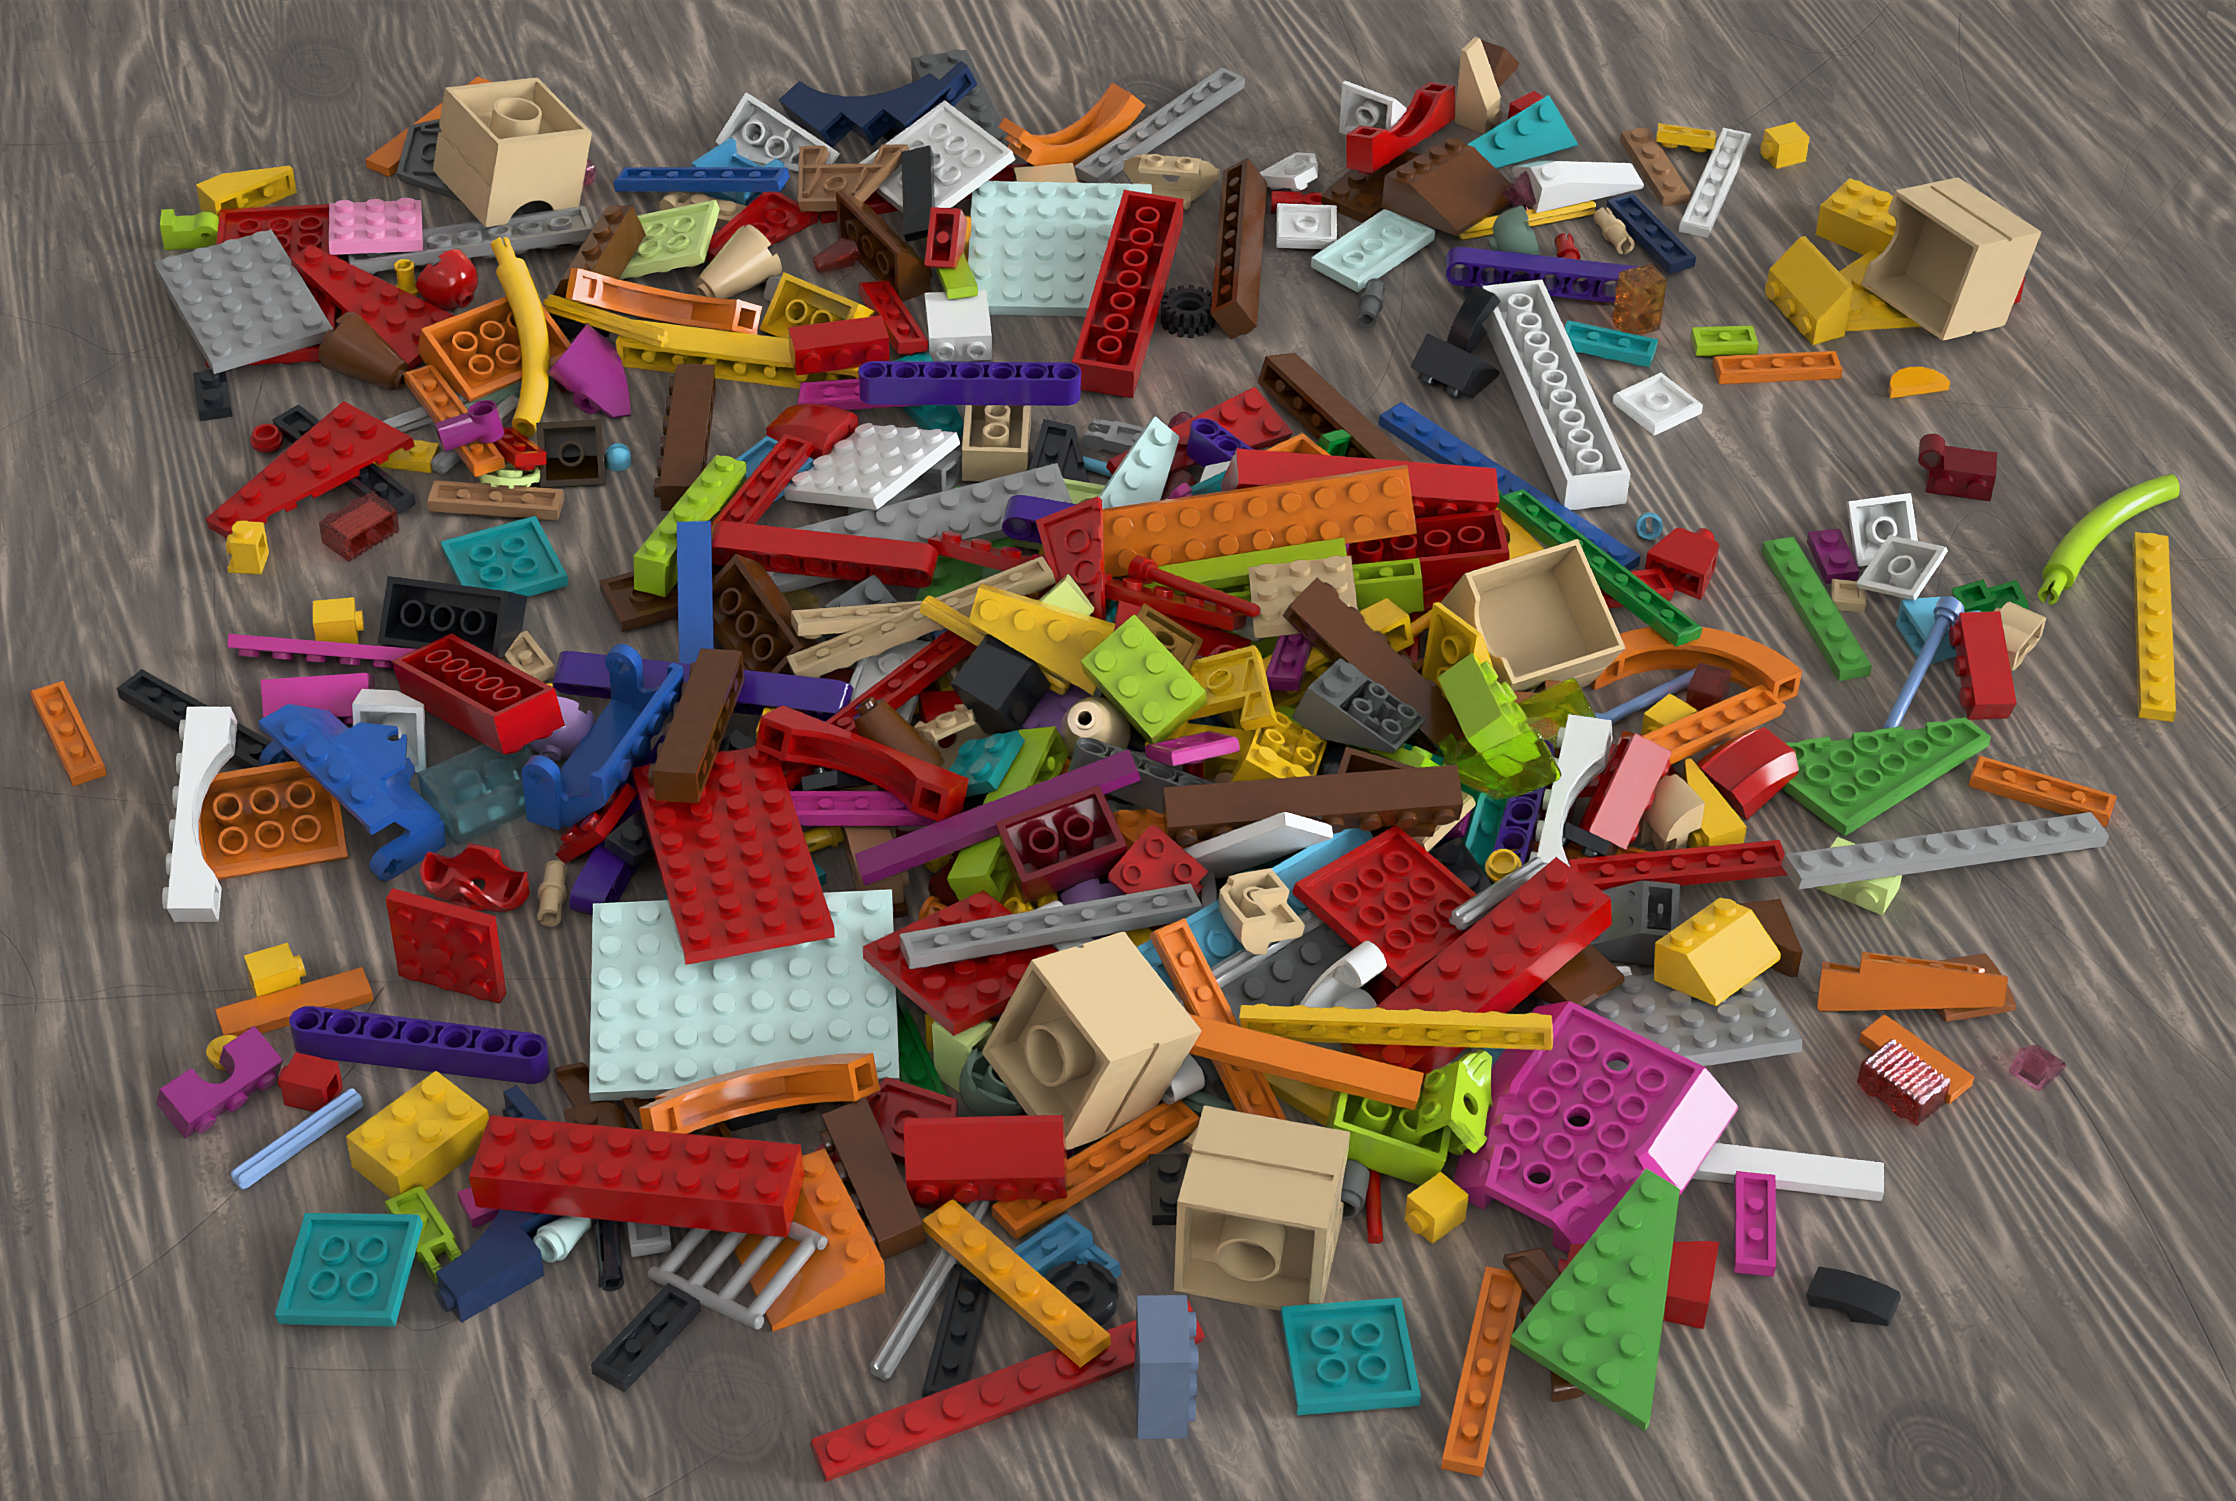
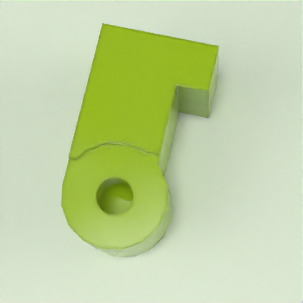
M162 209L160 230L164 250L198 249L215 245L217 242L219 217L207 211L196 215L175 216L174 209Z

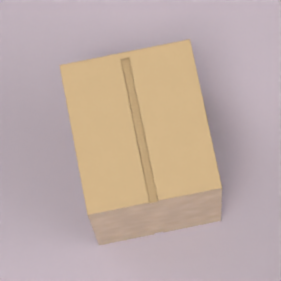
M538 77L445 88L439 124L441 132L438 133L433 171L484 227L507 224L517 209L531 201H545L551 205L552 210L579 207L592 132Z
M1959 177L1895 190L1888 209V213L1894 216L1896 220L1895 233L1887 248L1868 264L1861 285L1942 341L1972 334V331L1976 333L2005 326L2041 231Z
M1578 539L1465 573L1441 602L1443 606L1483 634L1493 669L1499 677L1497 681L1500 684L1505 681L1513 691L1534 692L1545 680L1578 682V689L1587 687L1626 649Z
M1123 931L1084 943L1079 949L1075 946L1031 960L981 1053L1028 1116L1063 1115L1066 1148L1069 1150L1106 1137L1156 1107L1202 1030Z
M1203 1106L1192 1152L1177 1201L1174 1291L1281 1311V1306L1323 1303L1342 1224L1344 1202H1340L1348 1157L1350 1132Z

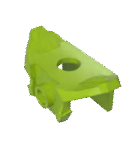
M1478 1049L1474 1053H1467L1458 1061L1426 1074L1416 1134L1419 1137L1449 1125L1452 1131L1448 1151L1451 1153L1463 1155L1467 1149L1477 1153L1488 1139L1484 1135L1488 1107L1493 1105L1491 1097V1064L1493 1057L1485 1050ZM1464 1095H1466L1470 1100L1465 1102Z

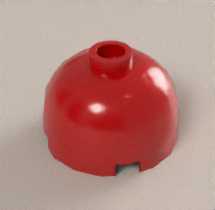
M460 249L446 251L438 256L442 261L434 267L429 263L418 276L415 287L426 302L442 310H454L458 307L464 308L474 299V293L478 285L477 270L472 261Z

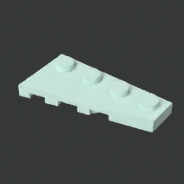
M1156 416L1145 426L1098 496L1102 499L1103 509L1160 501L1180 437Z

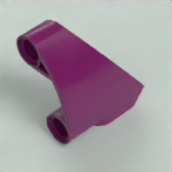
M587 323L572 340L568 349L548 371V374L569 392L575 393L573 401L583 412L595 414L601 410L610 418L630 416L628 385L619 354L609 340Z

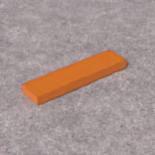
M1836 351L1716 356L1713 358L1712 364L1718 384L1841 379L1843 372Z
M64 681L29 691L34 707L72 786L106 776L105 765Z
M1980 755L1968 785L1969 787L2064 815L2092 812L2104 827H2107L2117 799L2116 795Z
M360 967L217 1008L215 1012L222 1034L238 1037L253 1026L261 1034L290 1026L289 1019L291 1014L304 1006L345 1010L373 1002L374 998L364 969Z

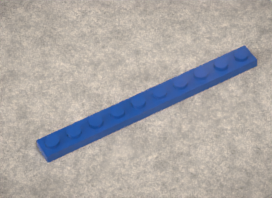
M1400 402L1379 415V426L1438 464L1496 468L1498 489L1502 491L1503 495L1524 489L1627 570L1631 571L1639 566L1640 554L1406 404Z

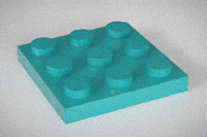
M536 516L440 541L441 552L458 585L509 591L527 597L569 586L568 576Z
M305 1213L274 1315L278 1323L292 1325L395 1327L423 1226L419 1214Z
M1401 1297L1281 1306L1280 1318L1297 1415L1420 1406L1421 1394Z

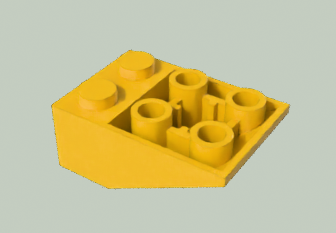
M1275 711L1277 724L1253 730L1229 782L1316 776L1327 741L1319 738L1308 729H1304L1290 721L1283 713Z

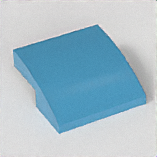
M1066 1213L1013 1249L1018 1256L1043 1277L1052 1268L1068 1261H1077V1264H1087V1261L1096 1262L1109 1269L1115 1279L1121 1275L1120 1263L1093 1244L1092 1232Z

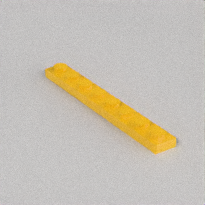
M2135 532L2132 544L2138 718L2173 722L2176 714L2169 540L2168 536Z
M1256 1004L1241 1005L1239 1016L1240 1025L1243 1028L1299 1042L1552 1050L1553 1048L1552 1015H1541L1538 1013L1502 1014L1496 1011L1469 1013L1459 1010L1439 1012L1423 1011L1421 1009L1385 1010L1378 1007L1347 1009L1341 1006L1317 1008L1304 1005L1286 1007Z

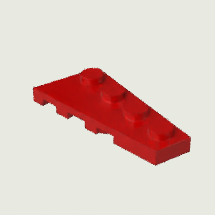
M763 192L712 236L705 260L711 262L738 228L743 225L745 227L752 225L773 245L817 223L819 213L816 211H801L797 201L780 192Z
M1097 496L1037 519L1036 524L1047 563L1056 581L1053 585L1055 586L1069 574L1093 605L1094 611L1090 616L1106 621L1102 499Z

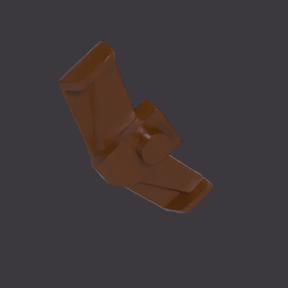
M579 1062L559 1066L554 1069L557 1085L562 1088L573 1108L564 1110L565 1122L627 1128L624 1111L613 1104L611 1100L590 1101V1068L585 1063Z
M1542 1247L1505 1254L1503 1257V1264L1510 1270L1533 1304L1522 1307L1520 1313L1522 1322L1561 1275ZM1550 1370L1552 1402L1579 1398L1585 1394V1392Z

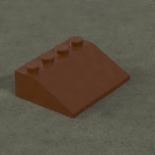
M1448 138L1385 175L1381 208L1458 236L1518 199L1520 192L1474 147L1464 144L1458 138Z

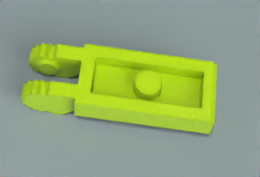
M422 1185L386 1200L385 1207L388 1214H419L423 1226L415 1256L419 1263L423 1262L428 1275L436 1284L438 1283L436 1272L442 1267L436 1261L435 1256L446 1252L451 1263L462 1253L456 1245L455 1236Z

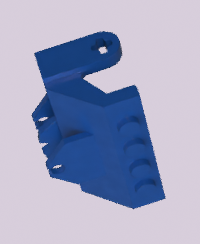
M626 644L614 645L604 660L605 666L609 670L611 701L592 725L587 736L581 740L560 770L551 759L541 755L532 756L522 768L527 821L560 830L562 826L571 827L604 806L616 789L626 783L631 786L634 782L632 768L644 765L651 753L650 740L654 735L660 733L663 722L670 713H673L675 702H679L681 698L682 684L684 682L683 665L670 663L667 668L668 676L661 686L646 689L644 686L643 663L639 653Z
M287 704L258 721L259 729L263 733H267L274 740L262 751L259 759L261 766L296 760L354 815L371 835L393 822L406 829L401 836L381 847L370 861V871L381 881H389L424 860L426 853H435L446 846L445 823L440 819V814L410 787V781L415 773V766L410 758H406L407 735L403 734L397 741L388 739L392 735H398L397 726L359 722L348 729L329 710Z

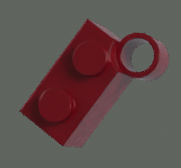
M1927 434L1921 438L1918 462L1923 468L1927 469L1925 493L1991 501L1996 479L1997 452L1945 445L1944 438L1938 434Z

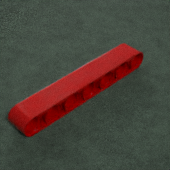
M728 521L716 522L711 529L713 564L725 566L735 554L761 563L764 569L769 572L859 582L875 574L882 584L926 588L932 584L939 555L933 546L920 542Z

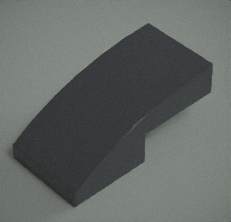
M1475 285L1455 317L1447 343L1468 353L1475 349L1488 333L1482 324L1501 302L1495 293Z
M1818 1267L1806 1293L1809 1306L1847 1310L1850 1322L1882 1326L1890 1325L1901 1299L1899 1291L1878 1281L1851 1272L1826 1267Z

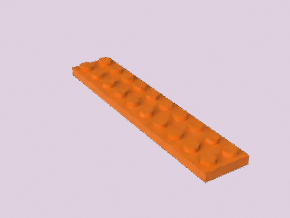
M1401 465L1103 509L1104 571L1112 573V577L1128 575V567L1131 560L1138 555L1153 559L1157 566H1164L1337 538H1345V544L1417 534L1408 466Z

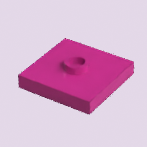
M1212 731L1153 743L1145 747L1146 758L1171 766L1197 764L1204 762L1207 758L1240 751L1238 738Z

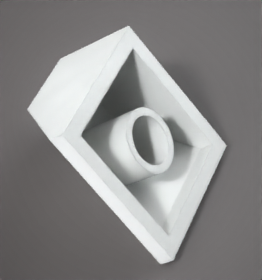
M1344 81L1342 83L1339 132L1347 134L1360 125L1389 130L1397 124L1407 108L1394 98Z
M1911 493L1847 502L1854 558L1857 567L1868 566L1889 535L1918 541Z
M1889 535L1856 584L1861 589L1916 600L1948 550L1944 546Z
M361 689L352 704L353 726L359 722L397 726L398 735H392L388 739L397 741L403 734H406V758H410L415 766L416 773H426L424 704L397 690Z

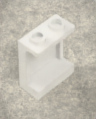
M978 290V295L974 297L947 299L945 292L925 293V320L928 330L929 353L933 361L965 362L991 360L992 334L986 290Z

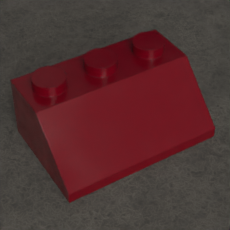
M1099 785L995 822L1011 876L1023 903L1107 874L1127 852V844Z

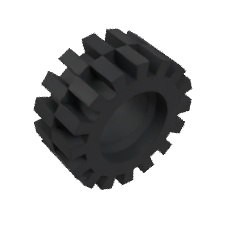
M1184 285L1178 286V290L1174 287L1169 289V293L1165 292L1161 299L1160 321L1163 324V328L1165 330L1169 329V333L1172 335L1178 332V337L1182 338L1184 334H1188V338H1194V334L1201 337L1204 336V331L1206 333L1211 332V328L1215 327L1216 322L1211 315L1212 292L1209 290L1204 292V288L1200 286L1198 289H1194V285H1189V288L1186 289Z

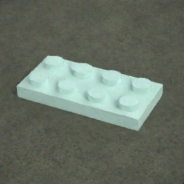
M1383 209L1314 255L1311 259V267L1348 288L1359 292L1365 288L1367 281L1373 278L1378 279L1434 241L1435 230L1418 221Z

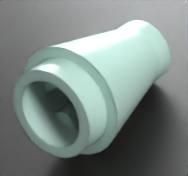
M564 1216L541 1226L537 1230V1235L533 1238V1242L541 1250L542 1259L547 1262L565 1259L583 1234L591 1228L590 1218Z

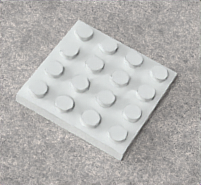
M945 100L885 144H908L909 150L928 145L931 146L934 163L935 207L951 208L956 205L960 200L1015 160L1013 152ZM878 150L860 163H872ZM901 163L875 192L903 213Z
M865 423L855 429V433L847 439L837 442L830 454L815 459L813 461L814 467L810 470L793 476V483L784 489V497L788 501L878 510L956 448L960 441L956 432H946L941 429L923 430L918 429V427L900 428L895 425L877 426L872 423Z

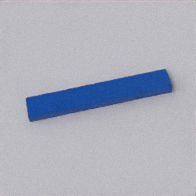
M624 167L614 180L613 185L615 191L780 192L790 176L786 167Z
M711 521L677 522L679 663L691 664V662H696L701 648L714 649Z

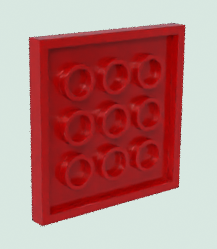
M1397 825L1296 882L1292 891L1295 897L1354 949L1364 941H1370L1375 944L1386 960V968L1381 973L1397 987L1404 984L1477 923L1475 922L1464 930H1457L1455 925L1450 924L1449 917L1452 916V910L1477 894Z
M982 890L863 946V959L949 1033L955 1036L1004 1012L1031 960L1058 952V950L1049 944L1038 948H1027L1003 954L970 958L964 961H953L929 967L909 969L900 948V934L1013 914Z

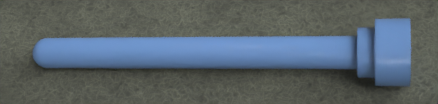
M1949 596L1939 598L1933 610L1936 622L1883 729L1899 727L1948 627L1953 626L1959 613L1964 612L1963 604L1957 599Z
M1699 666L1602 714L1588 712L1582 716L1611 720L1613 724L1662 700L1669 693L1673 695L1707 678L1709 670L1706 666Z

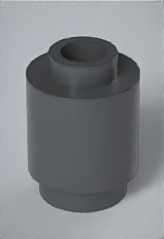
M1347 1160L1340 1202H1344L1342 1219L1346 1220L1355 1218L1364 1208L1370 1180L1369 1170L1355 1160Z

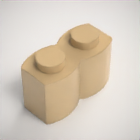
M2007 602L2002 608L1997 607L1995 611L2001 612L2011 671H2014L2021 664L2026 654L2040 640L2046 617L2012 602Z

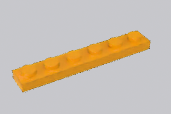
M953 1199L922 1220L924 1231L1079 1367H1082L1111 1345V1337L1106 1330Z

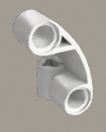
M1364 941L1327 969L1313 984L1300 1005L1317 1008H1331L1334 1006H1341L1347 1009L1375 1008L1377 1004L1366 991L1360 989V987L1386 968L1384 955L1375 944L1370 941ZM1303 1042L1342 1052L1341 1043Z

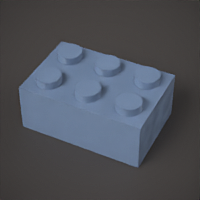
M1187 1295L1137 1296L1134 1363L1137 1439L1187 1438L1188 1421L1196 1420V1371H1198V1345H1195L1194 1337H1196V1312H1188Z

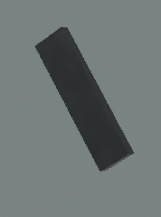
M930 145L902 152L903 232L906 242L928 237L931 207H935L933 151Z
M955 1264L922 1390V1398L968 1382L970 1379L991 1289L963 1265Z

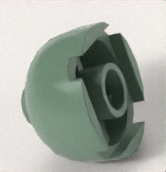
M1522 205L1503 212L1495 220L1492 227L1493 237L1488 239L1491 250L1540 255L1533 229L1530 228L1528 222H1525L1529 218Z
M978 1048L973 1050L965 1062L959 1077L960 1095L967 1108L979 1117L1018 1116L1022 1114L1025 1110L981 1053L983 1050L977 1051Z

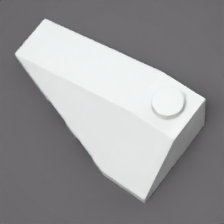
M747 92L715 141L720 145L727 139L732 138L736 140V148L739 155L763 164H768L772 160L777 159L784 162V167L788 168V170L799 172V146L827 147L829 157L825 164H834L840 154Z
M1537 161L1515 166L1512 169L1514 176L1536 213L1642 189L1644 186L1631 163Z

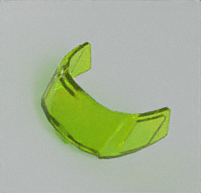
M1568 678L1517 703L1527 717V720L1523 723H1527L1531 729L1482 752H1478L1468 742L1465 735L1459 741H1456L1452 733L1444 736L1438 744L1444 754L1443 766L1457 765L1460 784L1492 800L1516 797L1558 781L1562 773L1544 739L1551 742L1553 747L1556 748L1559 728L1566 727L1569 714L1596 718L1575 678Z

